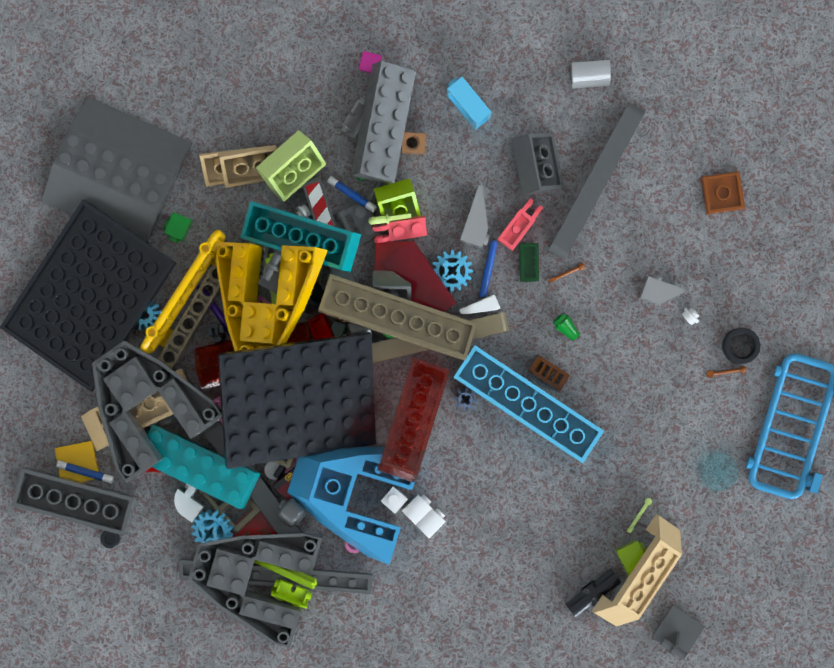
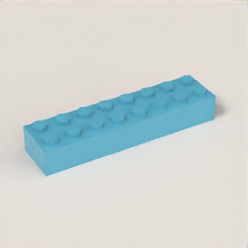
M475 345L453 377L581 463L585 461L604 430Z

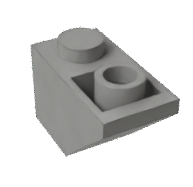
M652 274L651 277H646L638 299L658 305L684 293L685 289L680 288L681 284L673 281L666 283L662 281V277Z

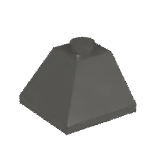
M373 271L372 288L411 301V283L393 271Z

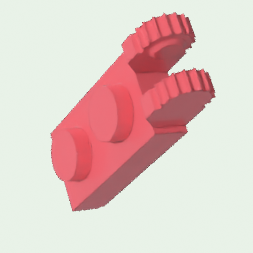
M531 198L518 211L497 239L511 251L514 250L536 221L535 218L543 209L540 205L535 209L532 216L528 215L526 210L531 207L534 201Z
M424 216L389 221V224L383 223L372 226L373 231L387 230L388 234L374 237L375 243L427 236Z

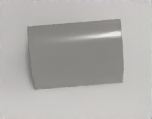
M610 60L571 63L572 89L610 86Z

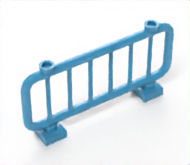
M792 353L784 358L781 366L777 365L775 368L774 376L777 377L764 424L754 457H749L746 468L750 469L748 479L754 488L787 499L800 497L806 486L808 487L807 491L818 494L823 475L813 472L811 476L809 474L834 394V365L802 354ZM792 361H798L825 369L830 372L829 383L825 384L788 373L789 364ZM786 376L827 388L823 403L782 391ZM780 394L821 406L818 420H811L776 409ZM774 414H782L816 425L812 440L772 428L771 424ZM769 431L810 443L806 458L765 446ZM763 450L804 461L801 476L760 464ZM758 468L799 480L797 489L791 492L759 482L756 479Z

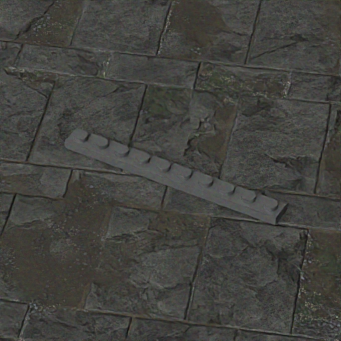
M180 559L179 579L188 580L193 559ZM253 564L248 582L250 585L274 586L276 579H282L293 583L292 588H296L298 585L310 589L258 564ZM313 569L312 575H310L317 579V585L312 590L371 594L372 573Z

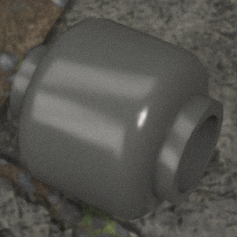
M294 498L288 501L284 499L277 507L279 509L277 517L288 527H297L306 517L304 514L306 511L305 507Z

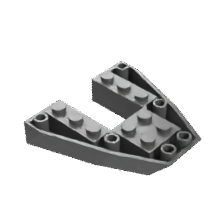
M126 341L121 342L92 362L99 412L115 467L126 483L134 480L163 460V457L131 411L157 392L160 393L190 439L198 436L222 419V410L211 399L163 362Z
M323 533L238 536L199 543L188 581L219 609L269 642L290 648L301 613V607H296L287 601H279L272 596L246 590L255 560L312 575Z

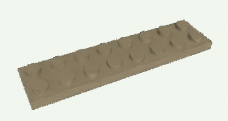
M332 274L329 275L318 312L464 361L467 359L477 323Z

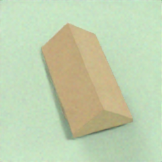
M276 145L199 154L206 187L225 184V188L264 181L256 167L277 149Z

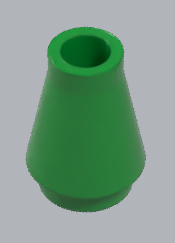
M562 313L553 321L554 328L571 341L579 337L580 333L577 331L569 315Z

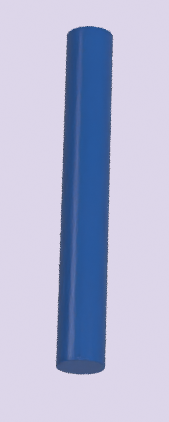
M490 241L479 297L486 298L498 245L497 241Z

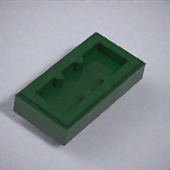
M519 243L520 282H539L538 243Z

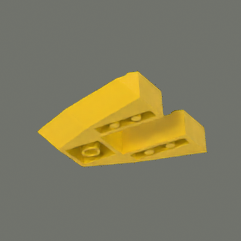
M217 243L216 266L225 320L234 351L286 344L307 305L328 250L317 247L282 245L276 304L257 303L263 246L249 243Z

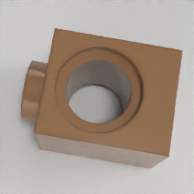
M404 132L401 147L402 154L425 155L426 133ZM414 139L418 144L415 148H409L406 144L407 141Z

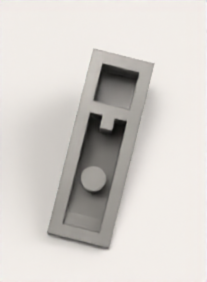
M478 185L460 242L482 249L483 244L487 245L490 234H487L488 224L482 186Z

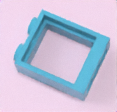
M456 77L448 84V98L475 130L490 119L492 112L463 77L460 79Z

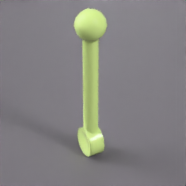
M651 498L645 499L644 506L627 529V532L631 533L634 526L648 505L652 504Z

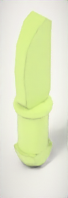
M386 214L385 216L371 217L368 223L370 225L389 224V221L410 219L412 217L411 214L388 216Z

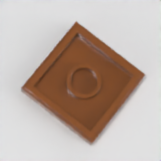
M739 171L701 177L706 215L745 209Z

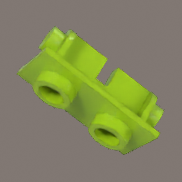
M276 579L274 586H272L271 596H274L279 601H287L296 607L307 609L308 600L312 596L309 589L297 585L295 590L292 591L293 583Z

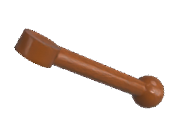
M579 263L577 267L548 279V282L551 283L575 271L584 270L585 265Z
M740 366L736 369L716 372L709 370L706 376L712 378L715 375L745 373L746 367Z

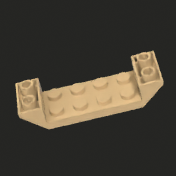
M182 368L174 371L188 382ZM159 392L131 410L142 428L173 414ZM96 407L82 415L81 418L96 451L108 447L109 443L99 408Z
M657 514L646 529L655 538L614 600L612 601L602 595L592 612L616 627L640 619L682 555L680 530Z

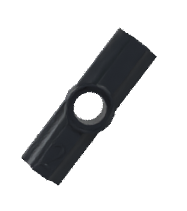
M609 569L598 579L585 585L580 590L581 592L565 605L576 618L591 605H596L602 595L606 597V594L619 585L621 581L612 569Z

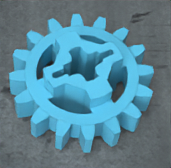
M451 250L450 255L443 252L444 257L437 256L439 262H433V265L436 267L434 270L444 285L450 288L451 292L454 291L455 287L460 291V285L466 287V280L472 279L468 276V273H473L472 269H468L472 263H466L467 256L460 257V251L457 255H454L453 250ZM447 259H457L458 261L456 263H449ZM459 265L455 271L456 275L451 274L446 277L449 272L448 267L454 268ZM463 265L465 268L464 277L460 274V268ZM440 266L444 268L442 277L439 274ZM455 279L458 283L449 284L447 281Z
M211 509L201 512L194 519L195 523L191 526V528L195 529L191 534L197 536L194 541L205 543L231 538L233 533L229 531L233 529V526L228 525L230 519L225 520L224 513L221 516L218 515V510L212 513Z

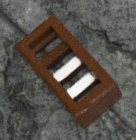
M539 355L536 356L528 369L529 373L558 391H561L570 376ZM540 362L544 363L540 371L536 372L535 370ZM548 366L550 367V369L544 377L542 376V373ZM553 370L557 371L552 380L550 381L548 378L553 372ZM560 374L563 375L558 385H556L555 381Z

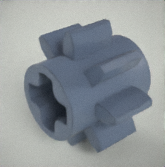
M468 388L465 389L464 393L457 390L460 395L459 397H453V399L459 402L455 407L461 405L463 406V411L468 406L470 409H473L472 402H477V400L472 398L475 392L469 394ZM463 394L464 396H470V403L468 405L466 403L461 404L460 402Z

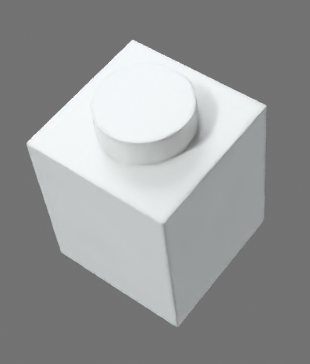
M393 485L381 499V502L393 513H396L408 498Z

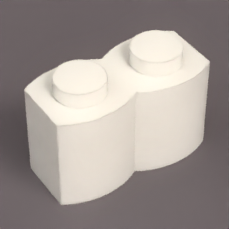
M417 494L402 509V512L430 538L445 523L443 519L445 515L438 508L434 510L429 505L431 501L424 494L422 496Z

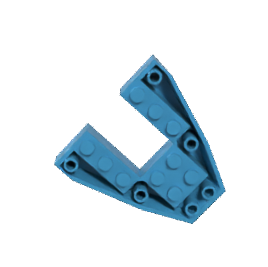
M404 446L342 448L326 453L298 457L287 492L302 504L306 511L319 523L367 557L389 565L401 527L346 510L357 474L413 490L424 453Z

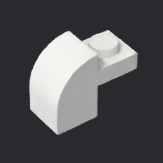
M186 484V491L181 488L177 489L174 503L177 511L190 522H194V519L199 516L205 505L193 497L198 489Z

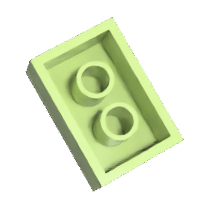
M298 130L259 164L256 169L271 191L284 202L326 165V162L313 142Z

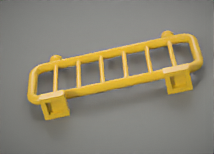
M215 230L208 240L200 245L199 254L153 326L146 329V337L140 346V350L152 354L159 345L165 347L174 331L170 328L210 264L216 266L217 243L224 242L226 239V235L221 230Z

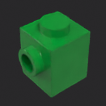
M173 212L171 218L166 220L163 227L164 233L168 235V240L178 243L179 240L185 242L193 221Z

